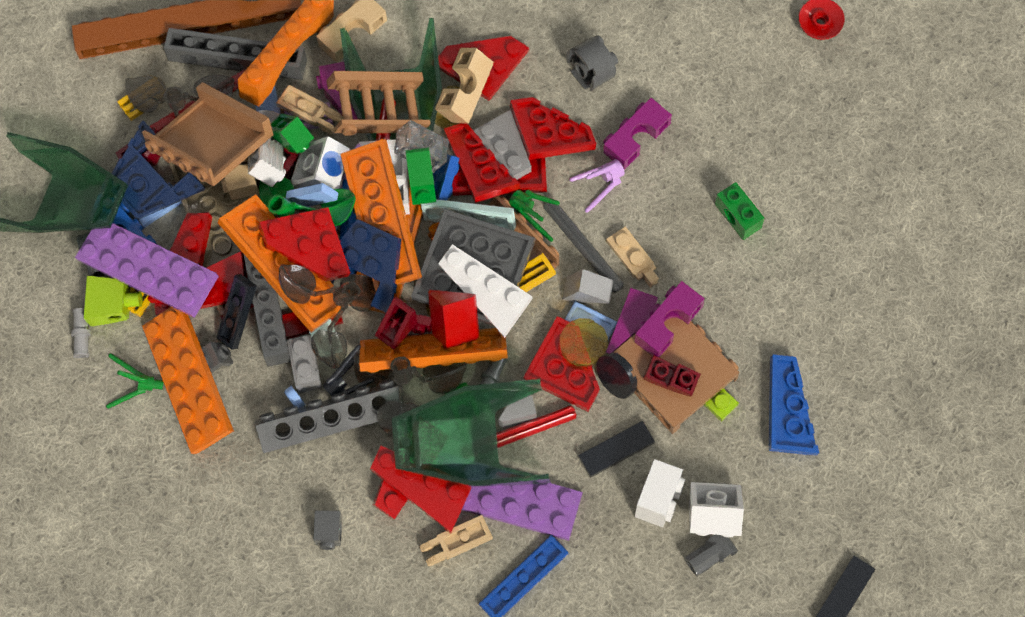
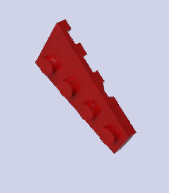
M467 123L444 128V135L453 155L459 157V168L475 203L520 189V183L517 179L512 178L508 173V169L497 161L495 154L482 144V140Z
M546 159L529 160L531 172L517 179L520 183V189L518 190L524 193L527 190L533 193L547 192ZM459 169L453 179L452 194L453 196L471 195ZM517 190L505 194H514Z
M187 213L170 251L203 266L212 216L209 213ZM151 296L147 298L151 303H163Z
M380 446L370 467L372 472L392 488L398 490L407 500L418 506L427 516L438 522L451 534L472 489L471 486L383 446Z

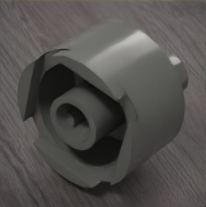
M599 35L590 37L566 53L567 63L571 62L574 68L571 70L572 75L585 90L590 88V91L616 75L615 65L618 64L617 56L612 51L609 52Z

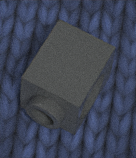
M315 511L313 539L315 545L320 546L322 550H333L335 546H341V512Z

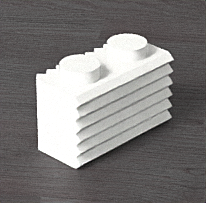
M269 138L248 157V174L270 187H273L276 182H280L286 174V170L283 169L286 159L283 156V146Z

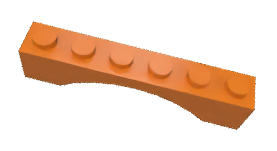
M305 0L239 77L238 88L240 98L258 107L272 92L280 73L296 49L307 38L319 32L331 21L334 16V0Z

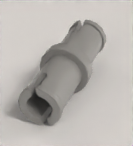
M84 308L73 309L74 320L73 330H71V336L74 337L73 356L74 358H88V337L91 336V330L88 329V323L84 320Z

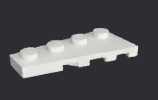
M453 244L438 263L440 268L464 293L476 294L477 308L504 338L533 299L531 295Z

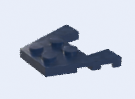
M144 120L140 122L138 131L134 138H131L122 159H119L105 184L138 220L206 189L191 173L186 174L177 184L171 187L142 156V152L147 149L142 132L146 130L154 136L156 135Z
M357 219L339 241L348 267L380 282L371 306L386 313L394 298V293L396 294L397 284H395L396 270L399 269L402 239Z

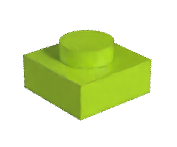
M723 388L707 401L704 406L722 422L739 405V402Z

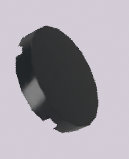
M615 352L605 353L599 357L596 362V370L603 386L617 398L625 399L634 394L637 389V377H633L631 373L633 370L631 364Z

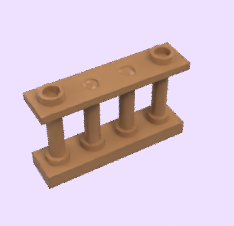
M334 71L327 79L328 89L339 91L343 120L336 125L334 133H343L345 136H351L356 133H409L411 136L421 135L430 125V120H419L414 93L424 81L422 72ZM356 89L361 92L365 120H353L348 90ZM371 90H381L383 92L387 120H375ZM393 90L405 92L409 120H397Z

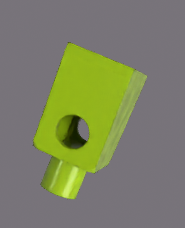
M87 276L84 320L90 326L126 321L129 318L128 307L142 306L141 292L129 293L130 287L116 279Z

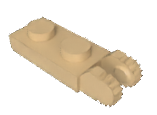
M291 85L286 87L276 102L277 107L315 127L318 126L329 134L334 133L335 127L323 120V116L326 115L336 122H340L343 119L339 112L328 107L324 102Z
M480 515L454 527L451 534L445 531L436 535V538L423 543L419 548L421 552H428L439 545L441 546L442 552L426 560L429 567L492 540L493 537L483 515Z

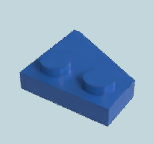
M433 151L432 158L438 159L437 170H432L435 196L437 200L447 201L453 191L452 183L454 176L459 170V157Z

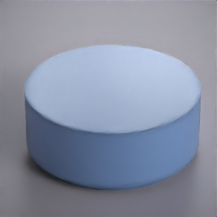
M292 385L284 390V393L294 406L301 408L306 405Z

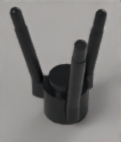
M358 344L350 352L333 375L322 385L331 396L342 392L348 395L355 392V389L374 382V378L371 377L347 390L345 389L348 384L342 377L359 359L360 353H356L360 350L361 345Z

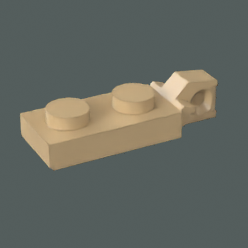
M626 226L606 239L607 244L634 278L638 281L643 278L650 288L658 283L659 278L654 272L656 269L653 264L654 262Z

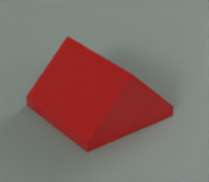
M439 290L428 291L432 335L446 349L477 340L480 337L476 294Z

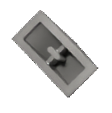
M582 269L566 277L562 300L609 304L613 280Z
M524 379L498 419L501 428L519 425L537 418L527 380Z

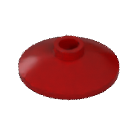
M810 0L803 5L799 12V25L805 34L814 39H831L838 35L844 26L845 16L843 10L832 0ZM823 20L825 24H819L816 21Z

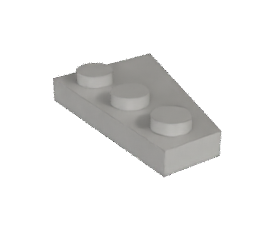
M511 109L473 130L482 140V144L495 154L497 161L508 169V173L512 178L519 179L531 172V164Z

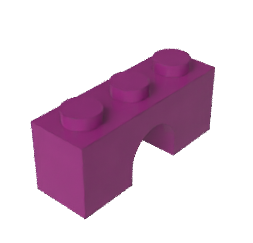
M652 98L646 103H640L635 110V114L630 119L628 117L625 118L619 126L620 129L614 134L610 133L605 138L603 153L611 160L617 159L625 170L640 155L641 146L632 137L636 133L645 132L656 139L671 124L672 114Z
M683 281L677 287L673 285L667 291L665 301L662 304L657 303L650 312L651 317L646 322L641 321L634 331L636 333L634 342L652 356L655 355L660 358L673 342L674 334L664 325L667 319L679 318L686 324H689L703 307L705 298Z

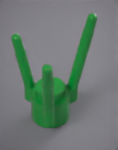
M521 190L514 192L509 201L511 207L516 209L517 213L522 214L547 240L553 242V238L527 213L542 222L543 217L532 210L534 206L532 199L554 205H559L560 202L535 194L530 190H527L525 193Z

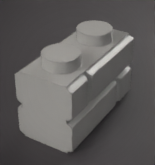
M311 335L287 340L295 386L298 393L322 389L315 347Z

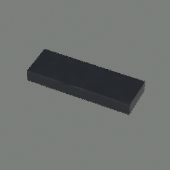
M242 274L234 276L216 337L231 350L238 349L257 287L256 284Z
M641 421L579 454L578 458L589 477L592 478L653 445L655 440L644 422Z
M853 556L816 617H847L876 569L858 557Z

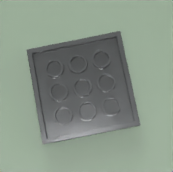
M444 209L421 269L422 278L417 279L411 298L429 305V290L464 293L438 264L452 244L519 287L536 241L535 237ZM477 308L478 321L494 326Z

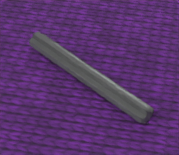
M545 203L544 209L598 275L613 280L612 292L616 293L624 287L622 280L559 205Z

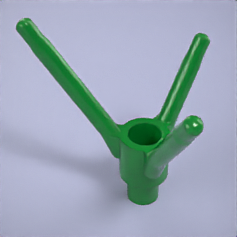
M111 353L108 355L114 362L131 372L118 370L117 374L138 381V389L107 404V409L134 396L146 393V390L163 389V380H156L153 376L141 373Z

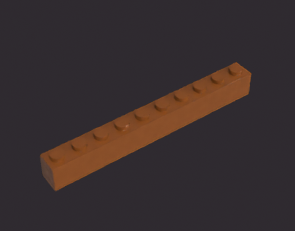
M197 0L190 4L171 5L168 8L158 10L149 9L146 12L128 13L115 18L106 17L94 22H81L78 25L72 26L75 51L79 59L164 44L169 28L217 34L285 21L299 8L301 0Z

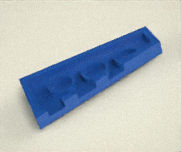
M773 354L770 357L769 451L818 455L819 449L814 440L813 434L815 432L808 415L809 407L802 390L803 382L797 358L793 356Z

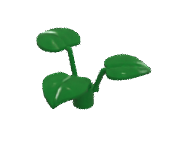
M287 178L276 182L273 187L259 180L260 200L274 216L276 215L280 218L294 215L295 209L304 211L318 210L290 202L286 199L287 191L294 189L293 183ZM334 189L338 192L337 201L320 204L322 209L329 208L334 226L344 223L353 210L356 195L347 189Z

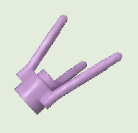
M617 159L569 179L573 182L585 177L586 179H591L601 175L605 182H611L585 209L586 213L595 207L615 186L621 183L620 177L624 176L625 172Z

